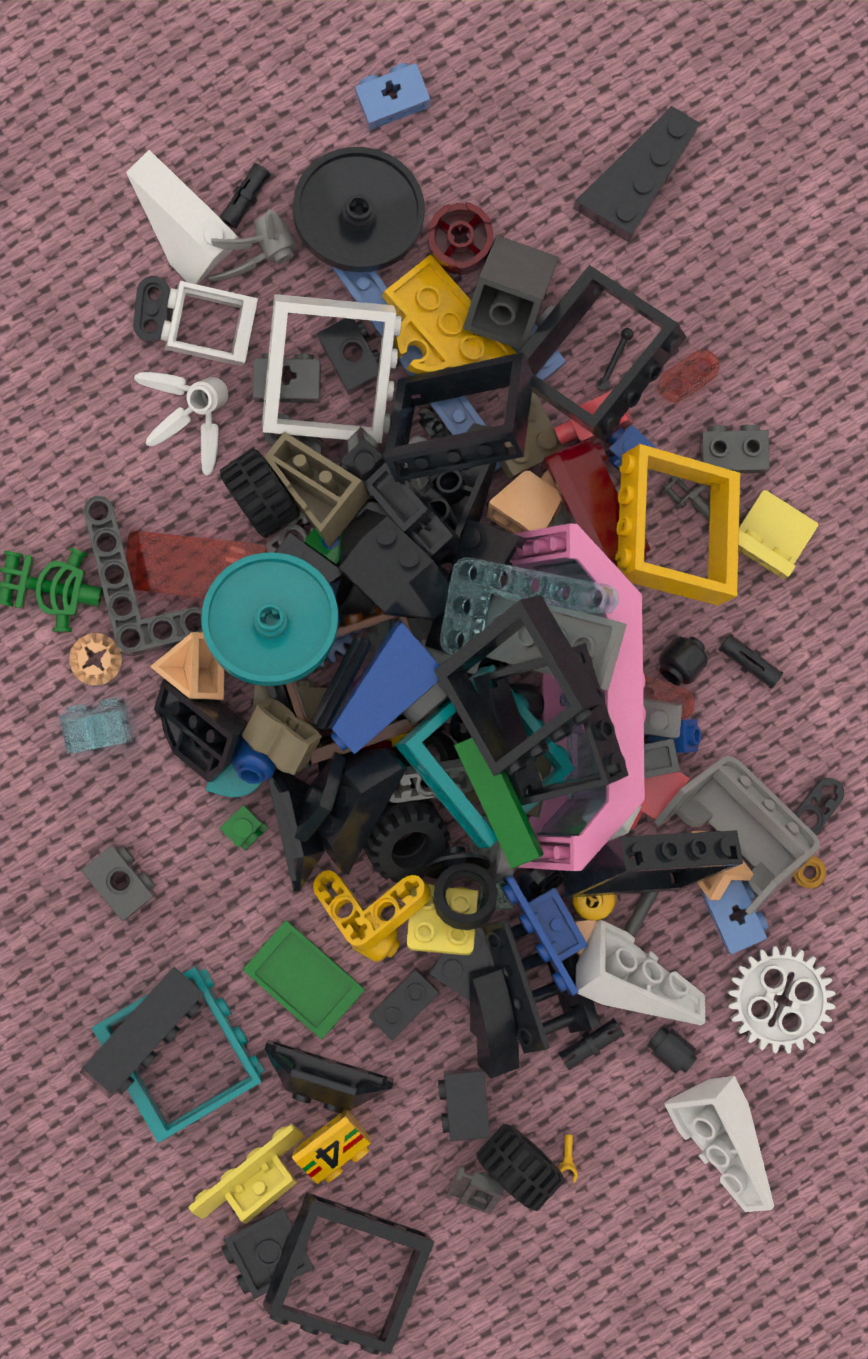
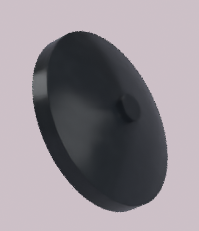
M366 147L342 148L318 158L304 171L299 179L293 199L295 228L306 248L327 265L349 272L377 271L401 260L417 242L422 230L425 214L423 193L412 172L395 157L380 150Z

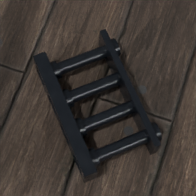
M508 919L482 926L494 965L502 969L512 1004L517 1037L524 1054L550 1048L546 1036L567 1026L570 1033L590 1030L601 1025L593 1000L580 994L569 995L567 991L561 993L554 980L531 991L525 972L545 963L538 952L525 958H520L515 940L528 935L521 923L510 927ZM577 952L561 961L575 986L576 964L579 960ZM549 961L547 964L552 976L556 972ZM558 995L563 1014L542 1023L536 1003Z

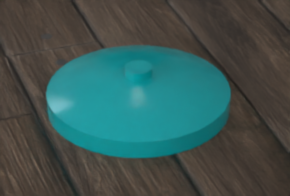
M274 552L258 553L244 557L224 569L208 589L201 615L204 639L216 662L232 676L244 682L261 686L288 684L313 672L330 653L337 636L339 621L336 598L324 576L311 564L300 558Z

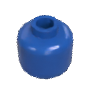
M242 737L232 761L238 776L245 782L259 784L272 778L276 769L275 764L268 755L254 751Z

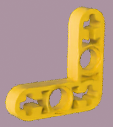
M334 871L321 872L313 882V890L346 940L360 951H368L425 906L431 896L429 885L419 876L410 875L403 878L368 908L364 909L347 883ZM329 882H332V888L339 894L335 898L327 892L328 888L326 885ZM415 886L418 894L413 898L410 890ZM399 897L402 899L401 901L404 904H406L404 907L396 901ZM346 903H352L353 910L351 914L346 918H340V908ZM393 905L395 907L394 916L388 921H382L381 913L383 909ZM355 924H358L365 930L366 937L364 939H360L359 932L353 927Z

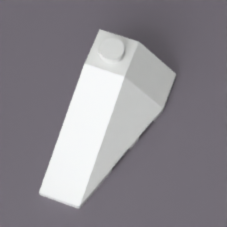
M148 150L126 174L170 265L186 282L198 285L233 251L214 247L211 243V238L238 239V236L165 164Z
M736 1077L708 1079L667 1100L664 1105L680 1135L685 1140L691 1137L702 1150L698 1155L705 1164L711 1162L722 1174L720 1183L745 1212L772 1210L774 1203L751 1111Z

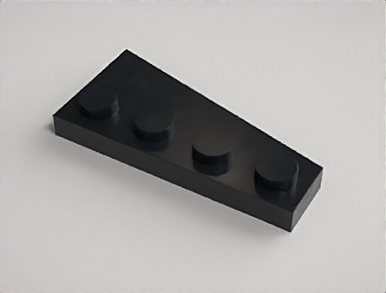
M470 519L467 520L461 537L462 540L459 543L447 581L458 595V600L432 622L425 646L452 656L466 644L479 622L478 614L483 606L489 604L495 595V592H493L495 585L501 575L506 576L513 564L510 562L517 548L522 549L527 538Z

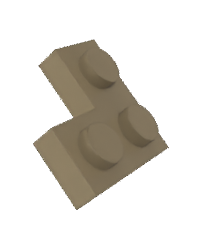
M532 393L524 457L499 462L508 479L541 464L544 457L565 449L564 445H561L555 429L535 393ZM510 442L505 443L507 447L512 446Z

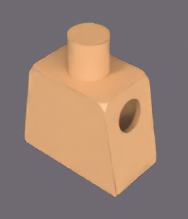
M548 469L541 478L526 470L491 499L488 505L487 517L512 534L553 526L561 511L563 501Z

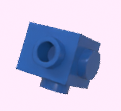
M632 424L626 431L620 427L608 440L612 445L607 451V454L610 456L608 460L620 471L619 466H621L622 454L639 444L653 448L655 446Z

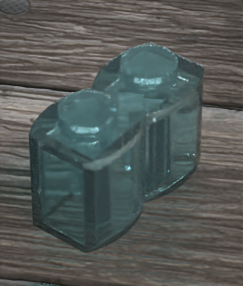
M118 697L99 701L98 708L88 710L86 709V704L66 707L67 714L60 715L67 754L134 742L127 703H119Z

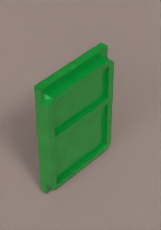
M287 920L267 942L262 944V948L243 968L247 975L321 1040L335 1027L338 1020L356 1003L359 996L365 991L354 978Z

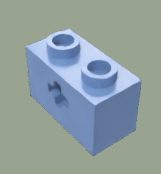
M408 63L396 65L390 69L389 74L381 77L377 75L367 76L359 81L360 85L355 86L356 96L369 130L431 107L429 94L416 63L408 65ZM392 88L393 92L397 93V98L392 100L387 95L386 90Z
M731 880L720 900H709L705 893L701 892L727 953L732 955L767 939L764 931L769 929L761 911L754 912L750 916L746 912L742 913V921L740 922L735 919H729V915L733 913V906L746 911L752 904L751 900L755 899L748 881Z

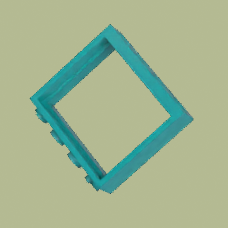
M493 665L482 667L469 678L476 691L477 688L473 678L498 669L497 667L495 668ZM488 680L491 689H494L492 681ZM512 690L525 733L530 737L543 727L545 723L540 719H536L528 710L530 706L526 699L518 693L515 694ZM448 697L395 746L477 847L490 848L498 841L493 828L487 824L422 744L428 736L457 711ZM553 741L548 744L550 750L543 755L554 770L542 780L543 786L563 781L575 769L569 761L571 757L567 750L561 745H556ZM539 802L522 805L525 814Z
M198 965L182 974L190 981L193 979L196 986L204 993L202 996L249 1076L167 1123L138 1071L135 1070L130 1075L135 1081L129 1086L127 1091L158 1143L260 1084L264 1079L261 1073L265 1072L263 1064L256 1054L250 1056L245 1047V1044L248 1043L245 1033L239 1025L234 1028L228 1018L232 1014L228 1004L223 997L217 999L211 987L215 986V983L206 968L200 970ZM147 995L91 1028L101 1046L114 1033L112 1026L128 1018Z

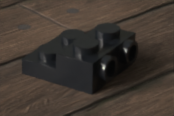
M283 1207L255 1222L251 1221L224 1236L226 1244L221 1246V1249L229 1264L236 1263L241 1273L236 1278L244 1294L251 1292L254 1299L268 1292L293 1228ZM305 1249L294 1278L314 1268Z

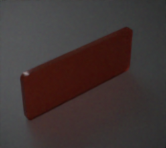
M131 531L128 535L126 561L134 590L205 598L211 584L224 569L244 557L258 553H267V548L262 544Z

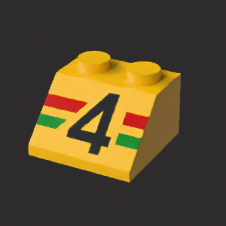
M345 1109L295 1147L292 1158L317 1184L324 1179L329 1183L343 1172L342 1165L350 1159L356 1163L370 1151L367 1146L371 1144V1138L354 1115Z

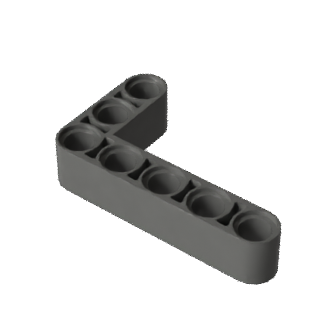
M103 496L89 498L84 505V516L119 651L127 656H136L177 645L192 632L187 629L186 621L192 616L201 618L202 609L192 607L141 620L111 501ZM96 506H104L108 509V515L103 520H95L90 516L91 510ZM104 537H111L116 541L115 548L110 552H103L98 548L99 541ZM111 569H120L124 573L123 580L118 584L109 583L106 580L107 572ZM120 600H126L132 604L131 612L125 616L117 615L113 610L114 605ZM157 625H169L173 631L172 635L166 640L157 639L153 634ZM127 632H135L140 636V642L133 648L125 647L121 642L123 635Z

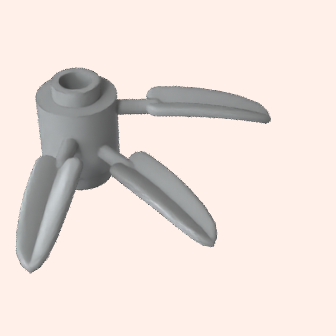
M268 209L266 215L254 222L253 225L256 229L254 237L243 239L211 238V243L214 247L226 250L247 249L252 246V243L259 242L263 253L236 268L208 275L206 279L209 281H221L239 276L254 269L258 262L266 258L269 262L276 261L277 264L290 260L294 256L293 251L297 248V245L284 219L280 218L275 211Z

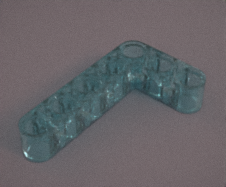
M464 557L455 563L452 570L440 634V644L446 653L453 655L460 649L457 643L460 633L464 636V646L484 630L491 593L517 599L541 595L547 605L592 614H609L613 612L618 604V593L613 586L605 583L484 559ZM473 566L477 569V576L474 581L470 578V570ZM504 572H506L508 576L507 584L504 587H502L500 583V577ZM534 578H537L539 582L538 591L535 594H533L531 590V583L534 580ZM568 584L570 596L567 600H564L562 589ZM597 590H600L602 602L596 607L593 597ZM468 599L470 601L471 608L469 613L466 615L463 610V606L465 601Z

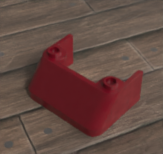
M590 439L544 457L540 468L543 473L548 469L573 524H578L617 567V560L615 558L618 552V534L616 528L619 521L620 503L618 502V492L603 463L608 461V458L601 443L594 444ZM646 538L644 548V562L647 560L646 552L650 551V547Z

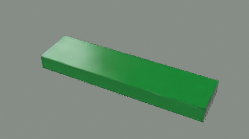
M472 737L454 745L511 869L543 856L544 853L507 773L497 776L492 774Z

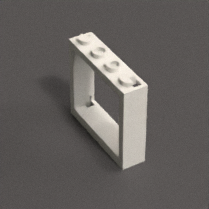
M274 294L262 416L263 432L277 434L286 432L289 435L348 440L362 427L378 443H382L383 433H388L390 426V413H385L386 401H392L394 381H389L390 368L396 369L398 351L392 348L393 338L400 335L401 316H396L394 305ZM288 313L384 322L372 427L277 419Z

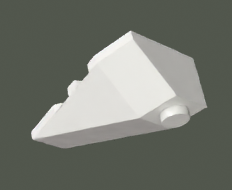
M603 920L596 923L587 941L588 946L584 948L576 964V988L579 992L577 994L606 1006L697 1025L705 1023V995L676 971L670 973L658 964L659 957L651 951L646 954L634 944L635 938L628 932Z

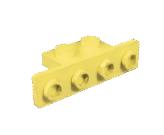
M293 1124L280 1128L273 1134L272 1140L266 1145L251 1151L247 1155L245 1162L237 1168H232L221 1176V1181L214 1187L200 1192L196 1196L195 1202L188 1208L192 1214L204 1219L227 1200L241 1222L247 1224L298 1183L281 1159V1156L301 1141L305 1135Z

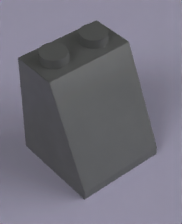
M497 235L479 276L463 329L521 350L530 339L559 257Z

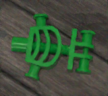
M69 548L71 554L67 564L61 561L48 563L40 573L39 578L31 577L34 562L33 556L25 555L23 569L20 571L17 568L19 558H23V554L4 551L6 560L4 567H0V572L6 573L4 582H0V604L13 607V603L10 601L13 590H16L18 593L15 607L24 609L28 589L36 590L39 608L47 614L56 615V628H52V632H72V628H69V616H76L78 614L80 603L99 607L103 589L102 587L84 584L86 572L79 569L83 557L87 558L88 554L77 549ZM60 568L53 581L47 580L48 575L54 569ZM69 570L72 571L69 577L66 579V582L64 584L61 583L62 579L69 572ZM13 575L21 576L19 585L11 584ZM44 592L50 594L53 609L46 605L43 597ZM58 595L62 596L64 610L60 609Z

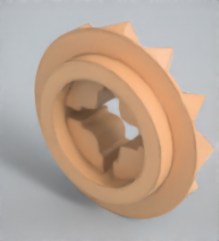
M90 633L79 638L70 649L69 664L74 676L83 683L95 686L103 685L113 680L120 671L122 654L116 642L109 636L100 633ZM87 648L96 654L107 650L100 659L105 670L98 668L96 665L84 668L90 660Z

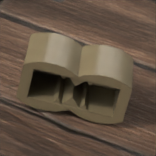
M270 697L257 704L242 734L254 751L268 755L280 771L292 775L307 766L321 739V735L314 727L295 717L289 708Z

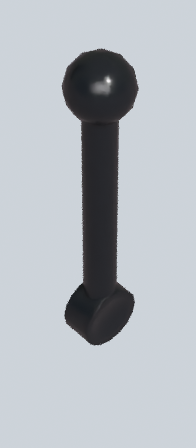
M624 328L621 331L622 338L603 378L597 381L596 385L600 391H605L609 388L608 380L627 341L633 338L634 333L630 328Z

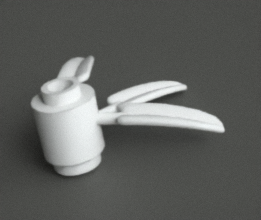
M140 372L136 374L134 379L141 385L176 395H183L186 391L187 403L189 405L185 410L179 407L163 420L147 437L146 445L156 446L176 434L191 421L188 415L193 411L202 415L206 414V423L201 425V464L204 475H210L216 463L219 437L218 425L212 424V412L223 407L228 400V389L225 383L219 378L208 377L188 386L185 385L186 380L183 377L155 372Z

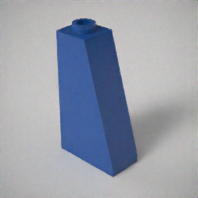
M400 619L393 625L330 724L334 731L331 738L343 751L349 748L354 754L357 753L439 681L434 670L440 664Z

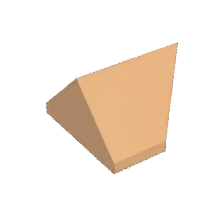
M191 632L150 666L189 699L224 700V669L211 655L203 632Z

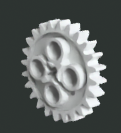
M773 945L771 947V955L768 956L763 949H759L760 959L756 961L748 955L747 960L750 966L748 968L741 965L737 966L743 974L741 978L731 977V980L737 984V989L727 990V993L736 997V1001L728 1003L727 1007L737 1009L738 1012L730 1018L733 1022H743L737 1029L740 1034L748 1030L750 1031L747 1037L749 1043L759 1038L758 1048L761 1050L768 1043H771V1051L775 1054L778 1052L780 1045H783L786 1053H791V1047L794 1043L800 1050H804L803 1040L806 1038L814 1044L816 1041L812 1033L817 1031L824 1034L825 1030L820 1023L822 1021H832L825 1014L826 1010L835 1009V1005L827 1002V998L836 994L832 990L825 989V986L831 983L832 979L820 977L826 969L824 966L812 967L816 960L815 957L810 956L803 961L804 951L801 949L794 956H792L790 946H785L783 953L780 954L778 948ZM770 969H777L780 973V981L775 986H767L764 982V975ZM790 972H793L794 977L785 991V997L789 1001L787 1005L781 1003L776 1014L775 1023L772 1027H769L768 1022L778 1006V1003L773 1000L776 994L782 995L787 982V976ZM800 982H808L811 988L810 994L805 999H797L795 996V987ZM757 1000H765L768 1006L767 1012L760 1017L753 1016L751 1011L753 1003ZM787 1013H796L798 1016L797 1025L793 1029H784L782 1026L783 1017Z

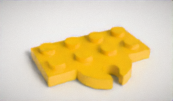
M431 254L381 295L388 305H394L396 314L401 316L403 320L401 322L400 335L393 338L394 349L398 351L397 359L404 356L408 346H416L422 352V358L414 359L406 368L412 373L423 374L517 353L509 345L463 329L471 300Z

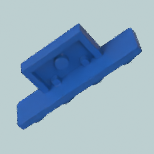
M507 875L503 878L506 885L502 887L506 898L511 905L517 903L522 915L518 918L528 934L533 932L539 944L535 948L543 962L547 963L550 961L556 973L552 975V978L561 993L567 991L569 995L574 996L579 992L561 961L587 947L588 944L555 887L527 902L514 877Z

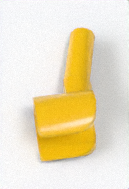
M565 1134L563 1162L559 1164L558 1169L561 1172L567 1169L572 1170L573 1183H575L578 1174L572 1156L573 1135Z

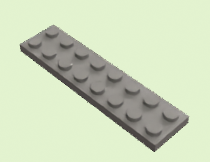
M493 589L495 595L490 603L485 604L478 614L479 622L466 644L516 602L526 597ZM546 603L571 647L586 643L600 688L608 691L627 624ZM407 618L412 634L416 638L427 640L433 621L424 620V618ZM395 619L389 620L390 630L396 623ZM524 625L486 657L515 664L542 655ZM548 666L534 670L554 676Z

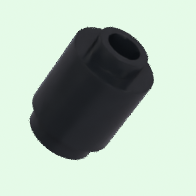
M664 1025L647 1044L652 1050L651 1054L675 1074L679 1070L686 1073L697 1059L693 1055L696 1048L673 1028L669 1030Z

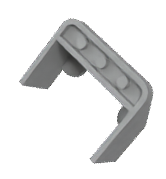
M730 756L721 758L682 787L654 821L660 826L676 813L685 824L701 827L706 822H709L717 831L737 830L741 854L754 866L751 870L754 875L748 882L751 889L759 895L745 911L749 916L773 897L820 848V842L815 833L743 763Z

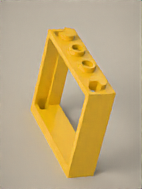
M642 444L622 454L621 466H619L621 486L618 493L620 510L616 528L618 534V552L615 558L617 560V568L633 584L717 606L737 597L740 473ZM647 469L710 486L708 579L644 562Z

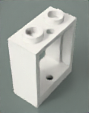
M180 281L177 289L171 288L167 308H172L173 311L171 321L165 320L163 324L161 340L166 341L165 350L243 366L246 360L258 298ZM185 296L240 308L231 353L176 341Z

